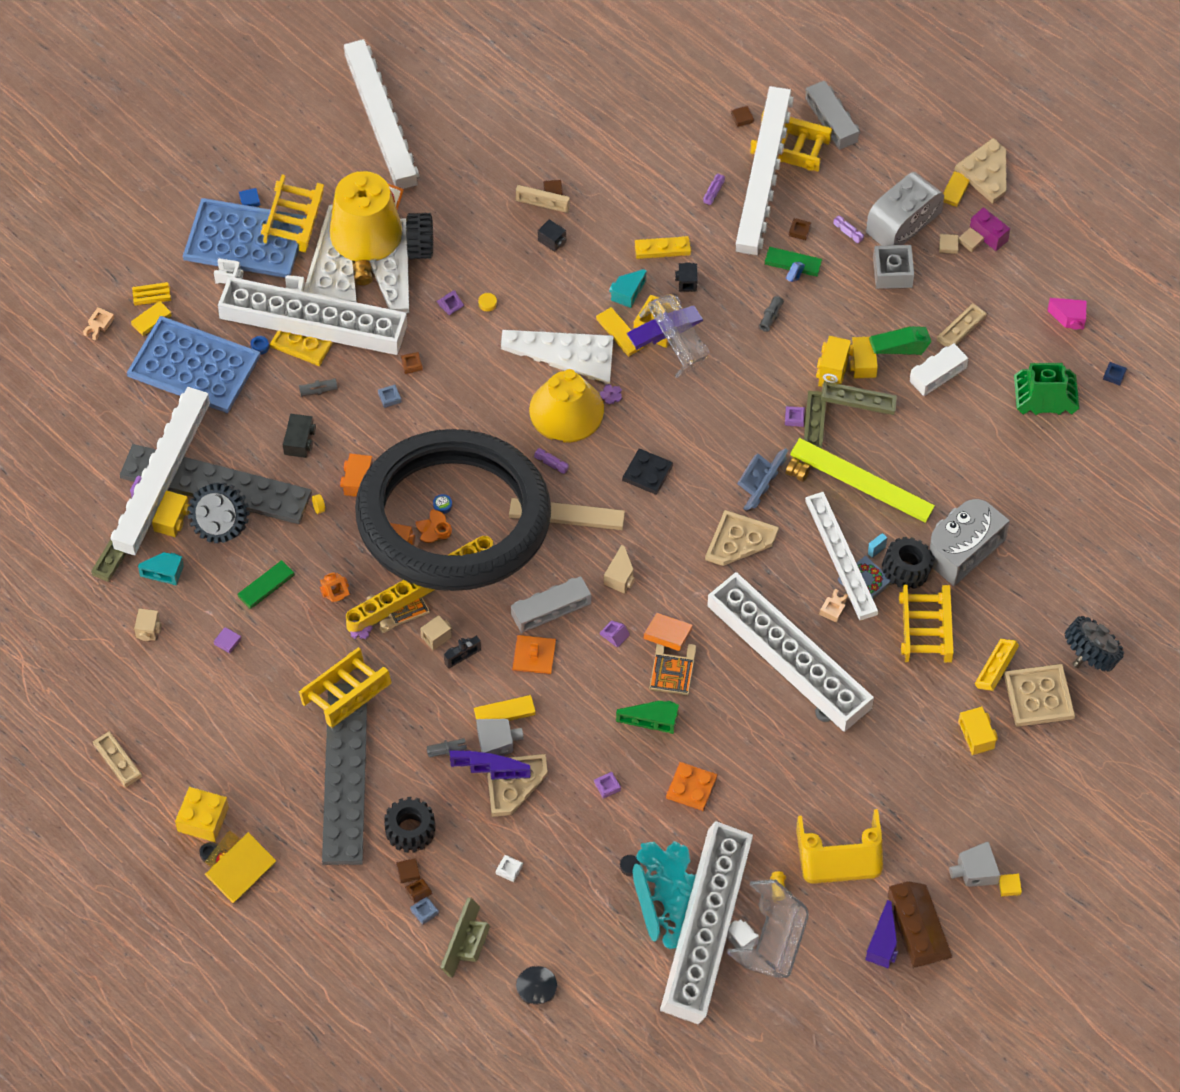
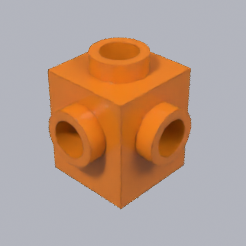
M332 572L320 580L322 585L320 587L321 594L331 602L340 601L350 595L348 591L349 584L345 576L342 577L340 574Z

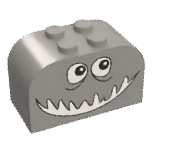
M912 172L876 201L868 214L866 233L882 246L904 245L942 213L944 194L917 172Z
M980 499L968 500L958 508H954L945 520L942 519L937 523L932 532L929 548L932 556H934L932 568L950 584L955 586L1006 540L1010 520L988 502Z

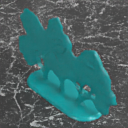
M676 841L669 845L666 851H663L655 842L641 843V849L636 857L639 862L646 866L648 871L645 875L641 865L635 864L633 880L648 934L651 940H658L660 924L666 930L663 936L664 946L669 949L677 948L696 874L693 875L685 872L690 863L689 849ZM657 871V874L651 875V872ZM647 881L655 884L654 896H651ZM659 900L663 903L664 913L661 917H657L653 901ZM664 920L673 921L676 927L667 926L668 923L664 922ZM668 930H672L674 933L670 934Z

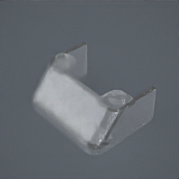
M669 294L649 302L639 316L642 318L650 313L653 314L683 365L675 374L677 379L701 366L708 358L709 349L706 344L701 342L681 308L679 298L676 295Z
M776 879L751 881L750 886L761 894L759 909L766 917L756 949H728L727 953L746 969L776 978H788L792 972L809 918L808 908Z

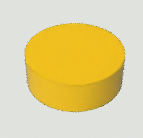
M492 293L482 294L478 299L480 309L486 312L494 310L497 306L496 296Z
M320 494L312 496L315 512L317 514L324 513L325 503L323 497Z

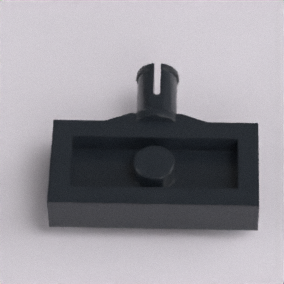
M477 635L473 638L459 639L457 647L449 648L444 653V664L448 669L481 651V640Z

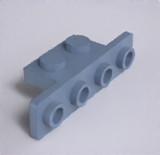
M785 448L778 452L772 463L759 454L754 455L737 483L751 494L743 508L745 511L758 506L761 501L759 497L768 490L769 481L776 477L778 467L782 466L786 461L788 449Z

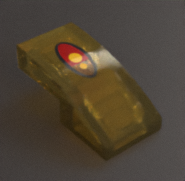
M229 830L204 863L212 868L241 838Z

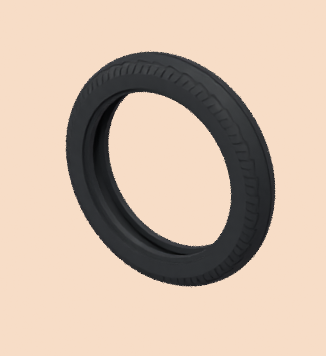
M444 429L411 436L393 445L380 455L369 467L360 483L356 497L355 515L360 536L368 551L391 573L421 587L445 591H463L482 588L502 581L519 571L534 557L543 544L548 532L551 519V502L541 473L517 448L485 433L462 429ZM465 464L487 470L506 482L516 494L522 513L512 532L496 545L473 554L450 556L427 552L405 541L390 525L384 508L394 488L409 475L434 465Z

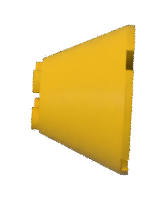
M567 369L566 371L554 374L534 393L529 408L530 419L536 430L550 440H562L563 443L577 442L591 436L599 428L604 415V403L599 392L591 384L575 373L574 370Z

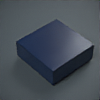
M1109 362L1103 380L1120 386L1127 368Z

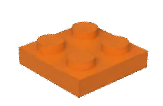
M680 762L666 794V799L704 811L716 782L717 774Z

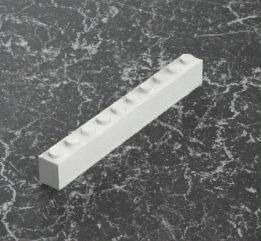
M364 39L344 44L346 60L394 185L402 189L416 186L419 172L417 167L413 166L412 154H408L407 140L402 138V128L397 125L398 118L396 112L393 113L391 110L393 109L391 99L386 97L388 96L385 85L382 86L381 84L382 77L380 72L376 71L377 64L375 59L371 58L372 51L370 46L366 45Z
M769 87L737 235L736 252L758 255V250L763 247L764 238H761L762 233H766L767 222H765V217H769L770 214L768 203L773 200L774 191L771 189L772 185L775 186L777 181L775 170H779L780 159H778V156L783 153L784 144L781 142L782 138L785 139L787 134L785 123H789L790 112H788V109L793 106L794 97H791L790 89Z
M187 387L185 393L181 394L179 405L177 408H174L170 423L166 424L164 435L162 438H159L155 453L151 454L149 465L143 470L140 483L136 484L132 499L128 500L126 511L120 516L117 529L112 532L111 541L114 549L136 555L165 491L168 490L210 405L208 393Z

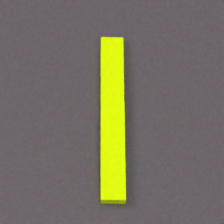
M801 438L798 439L791 451V456L925 523L934 509L935 505Z

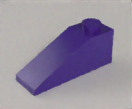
M887 900L865 958L866 961L885 968H889L891 962L895 963L898 951H896L897 941L892 903L890 900Z

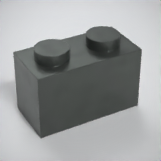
M290 413L283 441L284 455L307 457L308 451L312 449L311 436L315 435L316 432L313 416Z

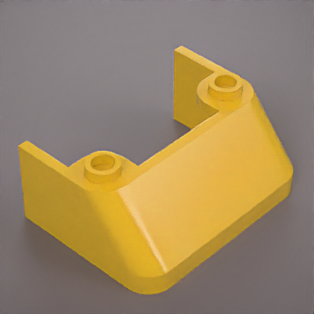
M874 809L872 828L866 829L862 834V844L822 847V840L817 834H804L802 816H798L796 832L802 875L806 882L815 884L872 879L882 874L883 848L878 809Z

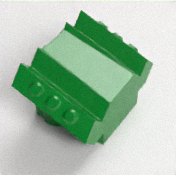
M1030 363L1029 369H1021L1014 375L1016 407L1023 415L1030 410L1035 415L1039 413H1057L1060 415L1065 410L1072 415L1080 409L1077 376L1070 369H1066L1063 363Z

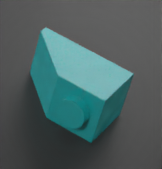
M642 269L619 276L617 281L613 282L610 286L611 301L631 308L646 283L647 270Z
M163 552L139 563L138 570L140 577L177 585L184 564L182 556L176 553Z

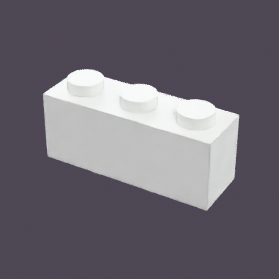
M954 343L949 347L946 346L940 353L930 356L920 366H915L911 370L910 382L925 396L965 370L968 357Z

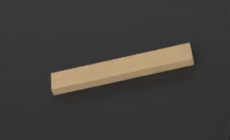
M512 498L509 518L520 519L522 513L520 502L518 499ZM551 503L550 522L623 530L625 511Z

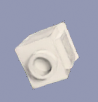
M218 258L219 271H214L216 284H226L228 277L242 279L243 270H241L240 262Z
M736 920L729 925L727 938L743 955L758 944L759 935L755 934L746 922Z

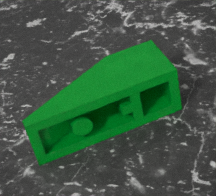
M910 326L870 336L869 338L874 354L922 355L932 342L927 327Z
M659 700L617 709L616 722L674 734L679 714V704H675L672 701Z

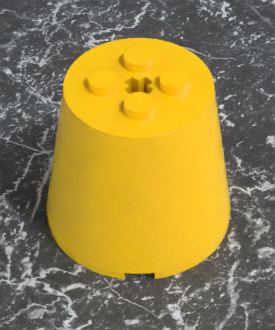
M359 171L351 173L338 183L335 190L330 223V238L336 251L352 261L381 260L394 252L402 239V223L389 185L384 178L373 172Z

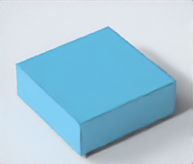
M883 533L869 543L868 555L872 558L886 548L887 537Z

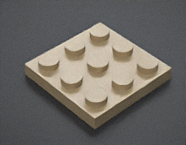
M1062 664L1004 672L1016 727L1074 719L1075 714Z

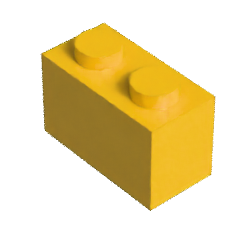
M852 337L849 356H852L850 371H853L854 379L876 378L877 357L873 352L869 340L870 337Z
M165 491L152 520L153 530L176 537L177 532L181 531L185 515L189 514L188 506L190 505L188 497Z
M983 707L961 712L958 722L972 755L995 749L998 736L995 729L992 730L990 716L984 712Z

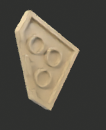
M994 138L955 166L954 170L969 179V183L992 204L1005 195L1006 149Z
M724 510L705 560L724 566L773 546L779 527Z
M546 754L510 757L530 765L531 778L491 779V773L487 772L492 817L512 815L547 777Z

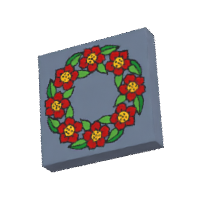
M864 556L856 563L872 599L892 584L890 579H886V573H883L867 556ZM838 577V582H839L842 586H844L843 583H842V581H841V578Z

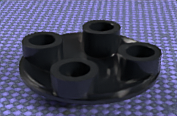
M532 966L520 973L517 978L516 989L524 1003L543 1004L554 998L557 990V980L549 969L542 966Z

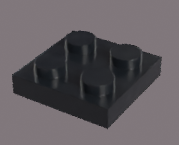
M639 448L625 471L622 481L657 495L673 467V462Z

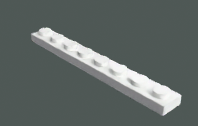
M824 492L806 497V504L859 620L878 615L876 605Z

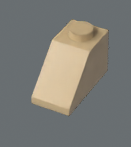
M621 545L604 574V585L625 594L627 588L632 587L635 578L633 577V567L627 551Z

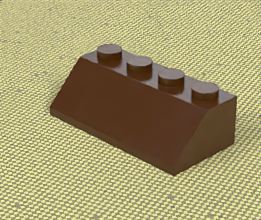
M907 881L889 886L888 899L892 903V910L913 968L952 958L927 885Z

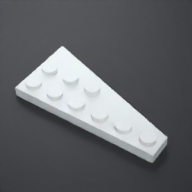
M329 205L303 292L357 303L352 260L339 254L331 243L330 223L333 205Z
M406 218L400 219L402 223V239L395 251L381 260L376 261V259L368 261L371 263V269L388 308L409 313Z
M502 330V350L520 356H529L534 361H543L549 363V366L564 371L572 369L575 373L587 376L590 380L594 381L596 379L604 382L605 385L610 384L613 336Z

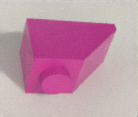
M1050 298L1048 312L1065 328L1084 329L1087 301Z

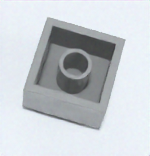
M911 245L875 246L873 263L876 289L912 288L914 268Z

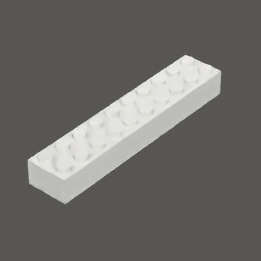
M228 277L218 303L220 319L398 355L407 328V313L233 277Z
M737 572L708 595V607L844 732L872 709L874 697Z
M717 821L708 829L660 1011L699 1024L706 1017L753 837L752 834Z

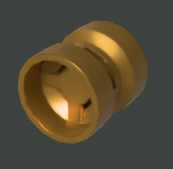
M359 260L353 264L354 281L357 285L364 286L373 281L372 273L370 272L371 263L369 261Z
M793 457L787 466L785 474L791 477L795 476L797 480L804 482L810 472L811 465L803 464L799 459Z

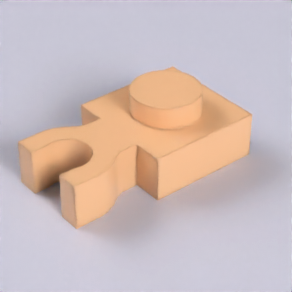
M97 308L88 320L90 326L84 329V336L94 332L92 337L96 341L100 330L105 332L112 323L114 314Z
M837 589L834 590L832 598L827 597L819 612V615L834 622L838 621L845 608L844 603L848 598L846 593L843 597H838L839 590Z

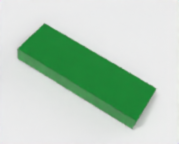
M769 246L765 265L790 270L794 262H801L805 264L802 271L803 274L818 277L822 264L821 258Z
M281 560L237 594L238 598L249 609H252L295 576L294 572Z

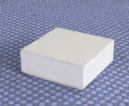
M505 855L496 870V874L514 882L523 867V863Z

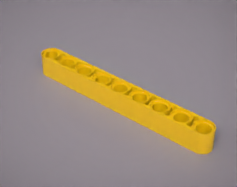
M480 536L448 555L477 553L492 547L493 541L488 536ZM402 580L349 610L346 614L347 630L349 632L362 631L367 626L376 624L388 617L389 614L435 589L421 587Z

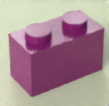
M983 207L971 217L970 227L983 236V242L993 250L997 251L1008 242L1011 228Z

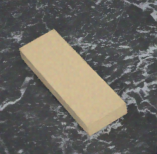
M517 185L516 201L568 213L570 197Z
M975 304L970 305L937 336V341L945 347H949L953 343L957 345L987 317V313Z
M110 731L93 741L96 749L124 787L142 778L139 770Z

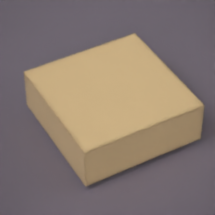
M971 227L958 238V242L971 252L984 241V237Z
M940 234L939 253L958 254V235Z

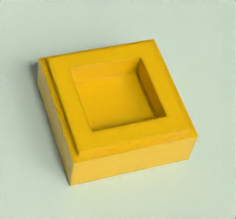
M1019 874L1000 875L999 887L1001 896L1021 895Z

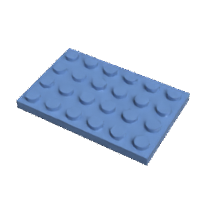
M201 198L185 247L183 260L218 266V258L238 261L243 271L286 278V275L291 276L299 244L296 243L297 241L269 235L267 243L263 242L264 235H261L263 224H267L270 209ZM281 211L276 212L278 214L302 220L303 218H307V216ZM274 220L272 228L296 234L303 231L300 226Z
M160 316L128 369L127 377L179 396L185 393L187 387L209 394V407L229 413L261 355L259 351Z

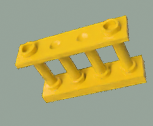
M790 117L789 123H785V128H787L786 138H782L781 143L785 144L788 134L799 137L793 151L783 148V153L779 154L778 159L784 163L819 172L821 158H817L822 143L830 144L832 128ZM805 138L816 141L810 155L800 153ZM751 141L750 153L755 154L758 141Z
M282 174L280 181H276L274 191H276L267 224L262 226L261 235H264L263 242L267 243L269 235L294 240L299 244V251L306 253L323 197L324 184L317 183L315 190H306L286 185L285 175ZM282 192L309 197L312 200L311 204L305 205L281 199ZM278 206L303 211L307 214V218L302 220L276 212ZM274 220L300 226L303 231L296 234L272 228Z
M904 585L903 592H899V604H903L904 643H901V655H905V662H909L910 653H940V655H944V662L952 663L953 634L950 585H942V590L938 594H908V585ZM908 602H938V604H941V609L939 611H909ZM909 619H938L942 621V626L939 628H909ZM910 636H939V638H943V643H940V645H910Z
M358 647L318 678L304 686L299 691L302 705L306 706L313 701L325 710L326 722L333 728L392 684L388 669L382 667L375 672L364 663L362 651ZM358 668L369 678L360 683L349 673ZM343 679L354 689L345 694L334 684ZM328 690L339 700L330 705L319 695Z

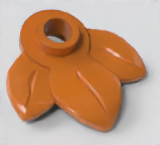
M431 509L430 519L416 521L415 523L418 531L422 533L420 540L426 543H432L438 539H447L452 534L451 525L446 522L445 515L438 510Z

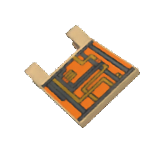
M375 595L368 596L367 600L374 597ZM421 597L389 614L390 619L381 620V632L385 633L395 626L430 613L423 598Z
M657 644L649 690L688 695L696 645L689 644L687 657L664 654L665 646Z

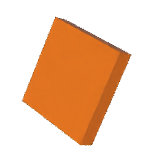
M656 613L646 629L643 639L680 651L692 631L693 625Z

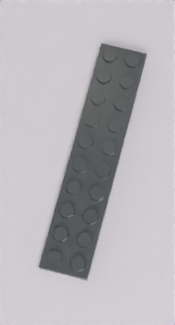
M132 444L120 472V478L134 482L137 476L142 477V472L148 467L150 456L152 453H155L156 449ZM183 457L167 490L195 497L193 495L200 488L216 482H224L227 485L235 486L234 489H239L241 491L239 494L246 497L244 502L249 504V507L246 508L247 511L299 525L312 494L311 489L187 457Z
M349 683L334 684L345 694L354 689ZM328 691V703L333 705L339 698ZM367 702L333 728L327 724L322 865H363Z

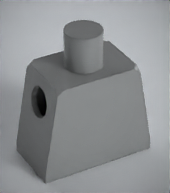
M508 719L476 720L480 749L483 753L500 756L512 753L513 741L524 739L522 728L510 730Z
M989 842L961 852L958 857V865L949 867L951 878L963 877L967 887L996 885L999 883L1000 873Z

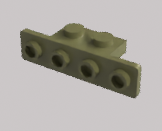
M470 897L467 898L463 906L461 916L456 924L445 957L442 960L441 969L448 977H454L460 960L477 962L490 929V925L487 922L475 921L480 906Z

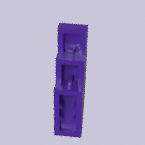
M690 306L642 324L627 332V336L636 350L650 342L656 344L668 336L672 339L701 323L703 319L695 306Z
M450 751L451 767L470 766L471 773L490 772L491 779L531 778L530 765L512 758L476 751Z

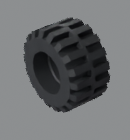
M408 213L406 217V242L409 259H431L433 256V218L431 213Z
M903 537L902 540L897 538L895 542L892 541L882 562V571L886 573V579H890V583L897 584L899 588L904 585H908V589L910 587L912 589L917 588V586L921 587L927 581L934 564V556H932L931 550H928L929 546L922 544L923 541H917L913 537L910 539Z
M407 797V800L399 799V803L393 802L392 808L388 807L387 814L384 817L387 840H390L392 846L396 845V849L399 851L404 849V852L408 853L409 850H412L414 853L417 852L418 848L423 850L425 849V844L429 845L431 843V839L435 836V818L432 808L430 806L427 807L425 801L421 803L419 798L412 800L411 797ZM408 819L417 820L421 823L414 830H404L399 827L403 821Z

